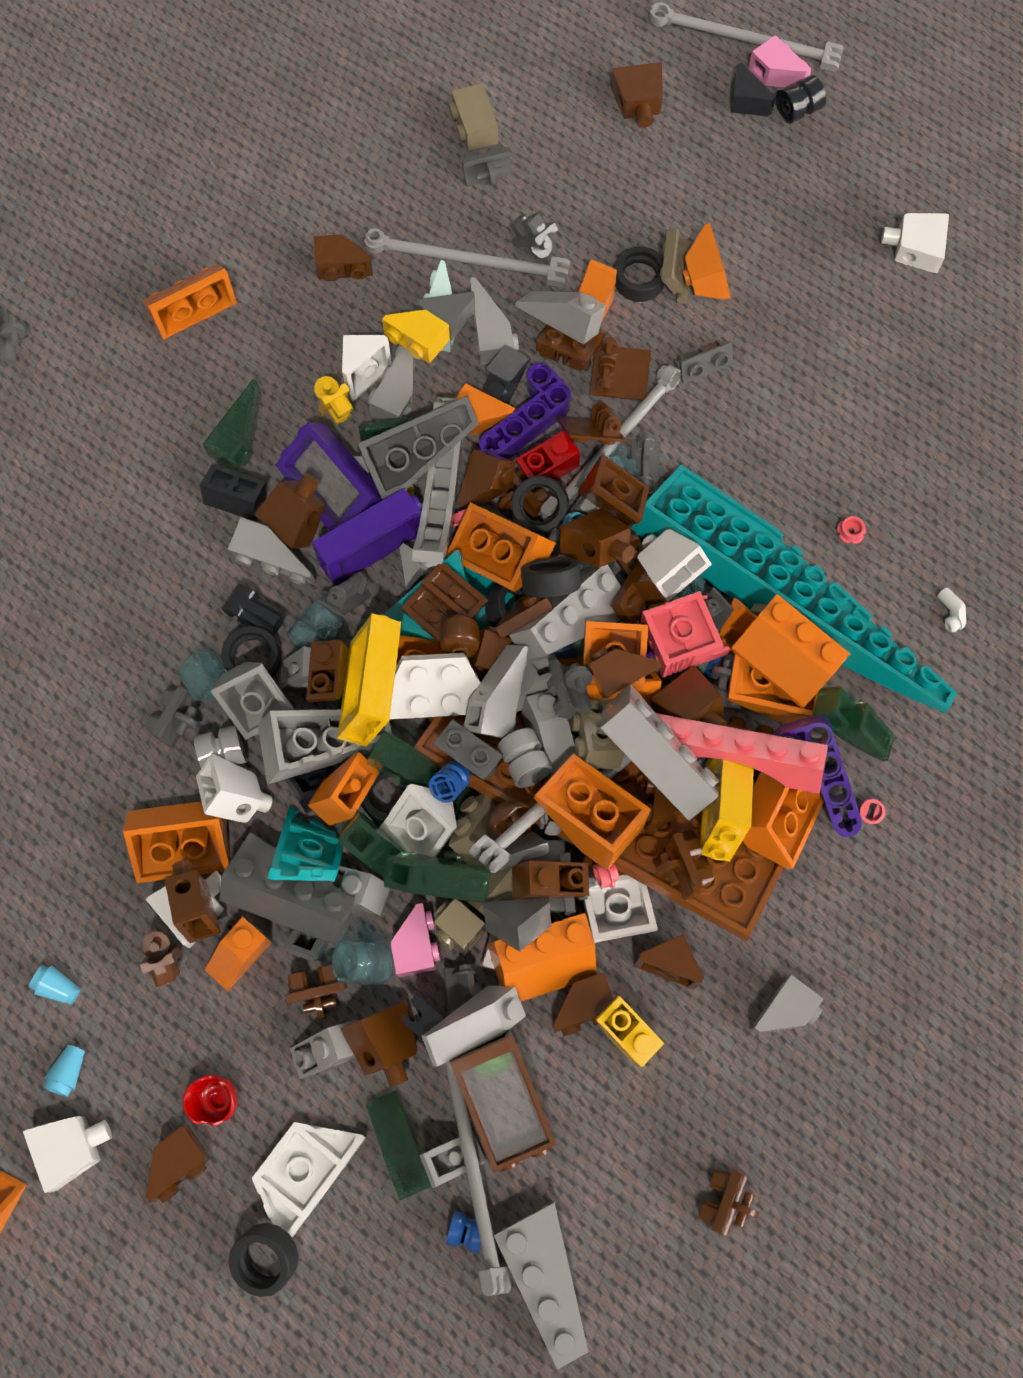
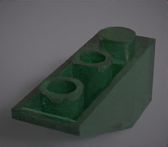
M359 809L352 819L346 820L336 830L337 840L403 893H406L426 872Z
M414 852L389 854L387 857L384 887L413 894L483 903L487 902L490 871L485 868Z
M395 1090L366 1103L365 1105L399 1200L401 1201L432 1187L419 1156L421 1152L397 1091Z

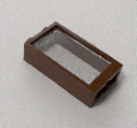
M510 1029L506 1033L450 1060L494 1172L510 1170L516 1167L519 1161L530 1156H542L551 1147L556 1145Z

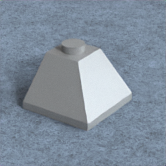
M245 662L223 673L210 690L245 740L259 734L258 725L269 711L294 710L262 663Z

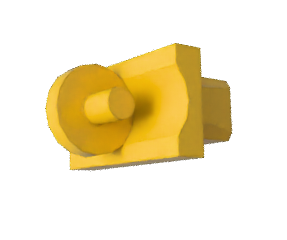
M324 376L319 378L314 385V393L320 400L318 410L322 416L329 414L337 426L351 417L350 412L353 411V407L348 401L350 389L346 383L342 384L339 388L338 382L334 378Z

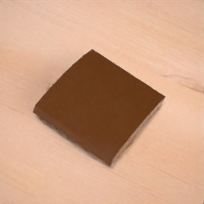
M443 562V564H438L425 578L421 587L403 605L401 611L440 644V626L443 621L456 614H463L474 619L488 599Z

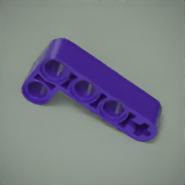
M536 363L532 365L527 372V392L532 399L485 433L480 439L479 450L490 451L507 459L512 457L558 422L556 416L564 417L567 415L571 402L569 387L546 364ZM536 380H543L544 382H543V383H536V382H534V381H536ZM554 399H560V400H562L563 402H561V403H556V402H553L552 400H554ZM538 415L542 418L532 419L531 416ZM516 431L520 434L517 436H512L508 433Z
M813 715L777 727L773 735L781 737L791 736L797 740L828 745L827 756H832L836 760L833 765L824 768L821 791L835 831L844 837L856 835L861 829L862 820L828 719L821 715ZM820 726L826 729L825 735L821 738H813L809 735L810 731L815 727ZM834 785L845 787L844 792L840 795L830 794L829 789ZM845 806L850 821L846 823L842 819L840 808Z

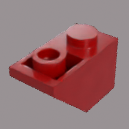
M565 430L516 458L515 461L528 479L546 476L558 480L580 466V451Z

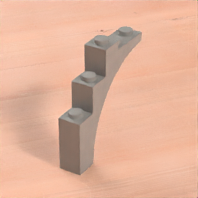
M437 397L434 401L433 411L459 399ZM463 439L427 472L423 509L412 549V561L419 562L420 565L425 567H435L438 564H443L452 543L453 515L457 503L458 474L462 464Z

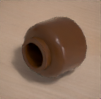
M463 614L453 615L443 621L440 626V649L442 653H465L468 659L476 655L480 648L479 626L477 622Z

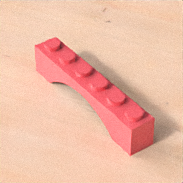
M657 714L671 728L682 745L688 746L696 757L723 759L740 763L771 776L787 788L820 794L828 745Z

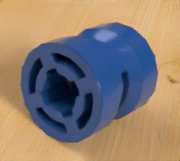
M457 761L445 763L429 782L431 794L443 803L454 801L469 784L470 772Z
M455 1210L446 1245L453 1247L458 1245L466 1246L468 1251L479 1254L481 1242L476 1218H469L465 1212ZM467 1226L466 1236H462L464 1228Z

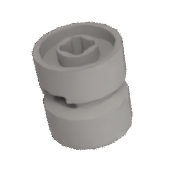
M235 725L221 728L218 735L210 731L193 736L194 747L201 768L211 754H215L236 765L247 763L242 736Z
M531 728L514 731L504 737L498 744L500 754L503 755L504 762L509 763L508 771L516 787L519 788L529 787L541 782L553 770L545 752L540 751L542 748L534 729Z

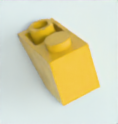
M427 310L389 314L382 318L384 335L391 343L395 345L400 344L414 358L418 360L423 359L429 364L450 340L449 324Z
M617 996L595 1019L613 1044L632 1063L643 1067L664 1044L620 996Z

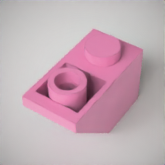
M776 35L752 51L748 68L764 85L786 87L790 84H795L798 80L809 76L811 71L808 64L800 59Z
M423 903L416 904L390 942L398 978L436 970L435 962L440 961L437 942L431 943L429 930L435 929L431 910L425 911Z

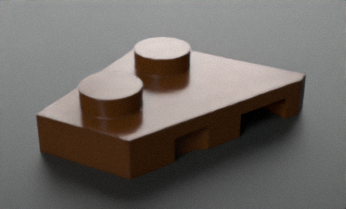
M522 592V596L518 598L495 627L500 637L507 636L553 608L552 598L532 597Z

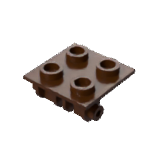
M547 325L535 342L537 343L536 351L540 352V356L552 360L555 359V362H559L564 354L563 365L566 366L571 357L569 367L580 372L582 370L588 371L591 365L590 359L604 340L606 334L599 331L596 336L583 345Z
M606 337L594 354L589 395L643 401L647 393L651 350L618 347L615 338Z
M598 402L593 406L590 419L556 416L558 423L573 441L586 443L590 439L598 440L600 443L614 445L616 442H626L625 437L620 433V419L616 417L615 413L604 402Z

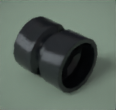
M809 75L800 79L795 84H790L776 93L777 110L786 123L789 124L804 118V114H812L822 109L826 104L824 86L815 75Z

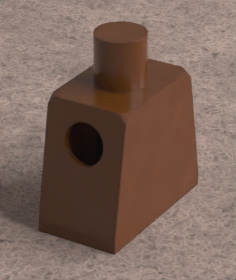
M662 62L612 68L610 86L623 118L637 117L640 127L652 125L654 122L653 115L661 113L663 98Z
M304 473L299 482L281 481L255 513V516L291 549L310 547L325 509L324 503L313 494L319 485V480L310 474Z
M602 508L561 526L560 553L595 567H603L616 560L628 563L632 560L635 549L630 545L631 530L629 526Z
M694 665L650 699L652 709L657 714L727 726V721L722 718L724 707L721 694Z
M190 860L176 862L172 866L174 877L165 880L173 925L189 943L221 933L206 881L197 870H193Z
M405 1002L341 1028L363 1072L366 1075H370L384 1070L390 1088L409 1080L402 1061L416 1055L418 1051L413 1031L402 1020L403 1014L409 1017Z

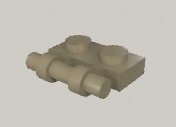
M676 228L667 231L666 243L663 245L664 261L663 267L660 270L662 282L668 286L672 293H677V302L685 304L688 301V295L692 291V285L687 287L682 271L687 269L685 256L689 251V243Z

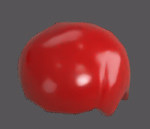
M217 1074L204 1075L187 1086L182 1097L183 1111L189 1120L196 1125L217 1126L223 1124L224 1121H227L234 1115L238 1105L236 1087L228 1078Z

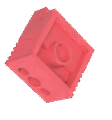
M700 591L642 612L640 624L648 625L647 643L654 659L660 661L662 665L659 668L662 678L666 677V675L677 673V671L686 670L693 665L697 666L728 655L729 645L723 648V642L705 603L708 597L707 595L702 596Z

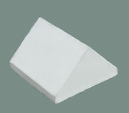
M343 335L342 373L344 383L350 389L348 400L353 402L382 377L383 371L387 366L392 365L389 341L385 335Z
M410 784L380 828L425 871L457 828L453 801L443 803L433 797L429 788Z
M621 875L619 880L615 881L614 889L610 887L601 889L596 880V886L589 888L588 899L583 900L594 943L657 931L658 928L646 885L628 875Z

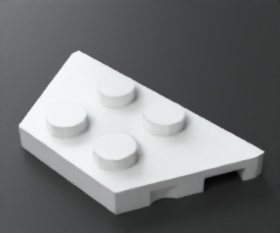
M465 653L401 656L396 666L390 719L466 715L469 699L481 681L472 669Z
M294 1122L252 1177L272 1224L280 1226L293 1238L365 1141L366 1137L361 1134Z

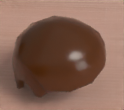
M515 800L499 804L494 808L489 819L488 833L490 838L495 841L532 807ZM530 827L520 836L532 833Z

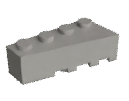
M608 564L603 567L591 566L584 568L580 571V589L567 595L551 597L553 604L551 610L509 634L515 645L528 646L527 659L549 655L584 638L585 621L610 623L620 621V618L610 604L621 589V586Z
M631 684L602 708L600 728L688 820H691L719 797L717 783L719 782L716 776L708 768L703 769L691 749L685 744L682 745L671 728L659 718Z
M341 709L269 711L258 725L267 785L347 761L356 752H360L364 756L379 751L392 738L390 722L383 727L366 747L337 739Z
M552 1201L495 1232L494 1238L558 1370L588 1353V1348L555 1202Z

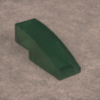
M842 686L821 688L818 692L812 714L821 715L828 719L833 733L850 745L881 761H888L895 735L867 702L855 703Z
M385 730L371 752L367 763L395 778L394 782L404 788H407L410 784L429 788L431 778L441 769L434 760Z

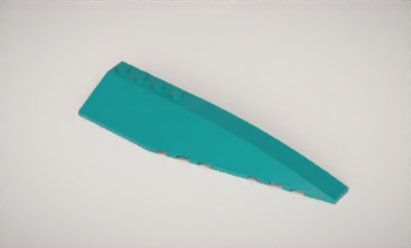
M680 465L646 501L642 521L639 524H633L631 527L641 538L645 539L649 535H655L658 538L663 532L671 529L697 543L711 562V565L699 576L711 583L715 588L733 599H738L748 609H751L754 603L769 604L775 595L778 594L850 653L841 665L938 711L946 713L949 710L957 692L929 666H920L915 658V653L907 646L902 649L890 638L893 633L885 626L879 628L870 620L873 615L838 583L831 584L828 582L824 574L825 571L817 564L811 566L801 557L804 553L796 545L790 547L781 540L784 534L775 526L683 465Z

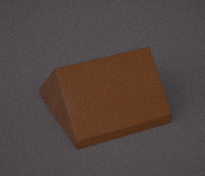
M602 454L577 493L626 525L639 524L643 519L649 487Z
M683 934L642 952L634 964V967L692 990L697 988L704 978Z

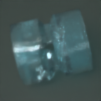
M313 601L302 614L304 620H297L287 631L286 635L300 649L304 646L311 648V642L333 639L343 627V624L329 609Z
M343 940L337 945L332 956L331 966L333 975L340 983L382 985L387 982L393 970L392 952L384 943Z

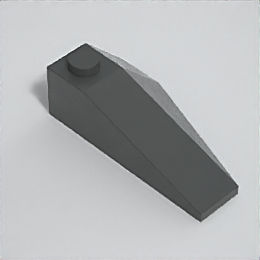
M466 396L357 444V447L381 498L384 499L402 488L407 489L413 485L479 423Z

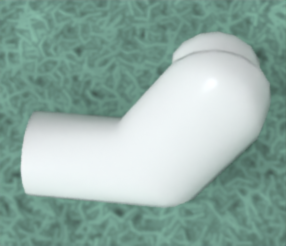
M944 588L937 598L950 611V617L945 619L944 625L949 632L953 633L958 629L962 630L967 623L966 606L949 588Z

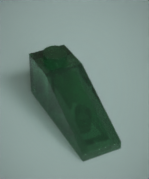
M251 380L203 442V447L208 457L234 471H237L241 466H246L252 455L262 397L258 381Z

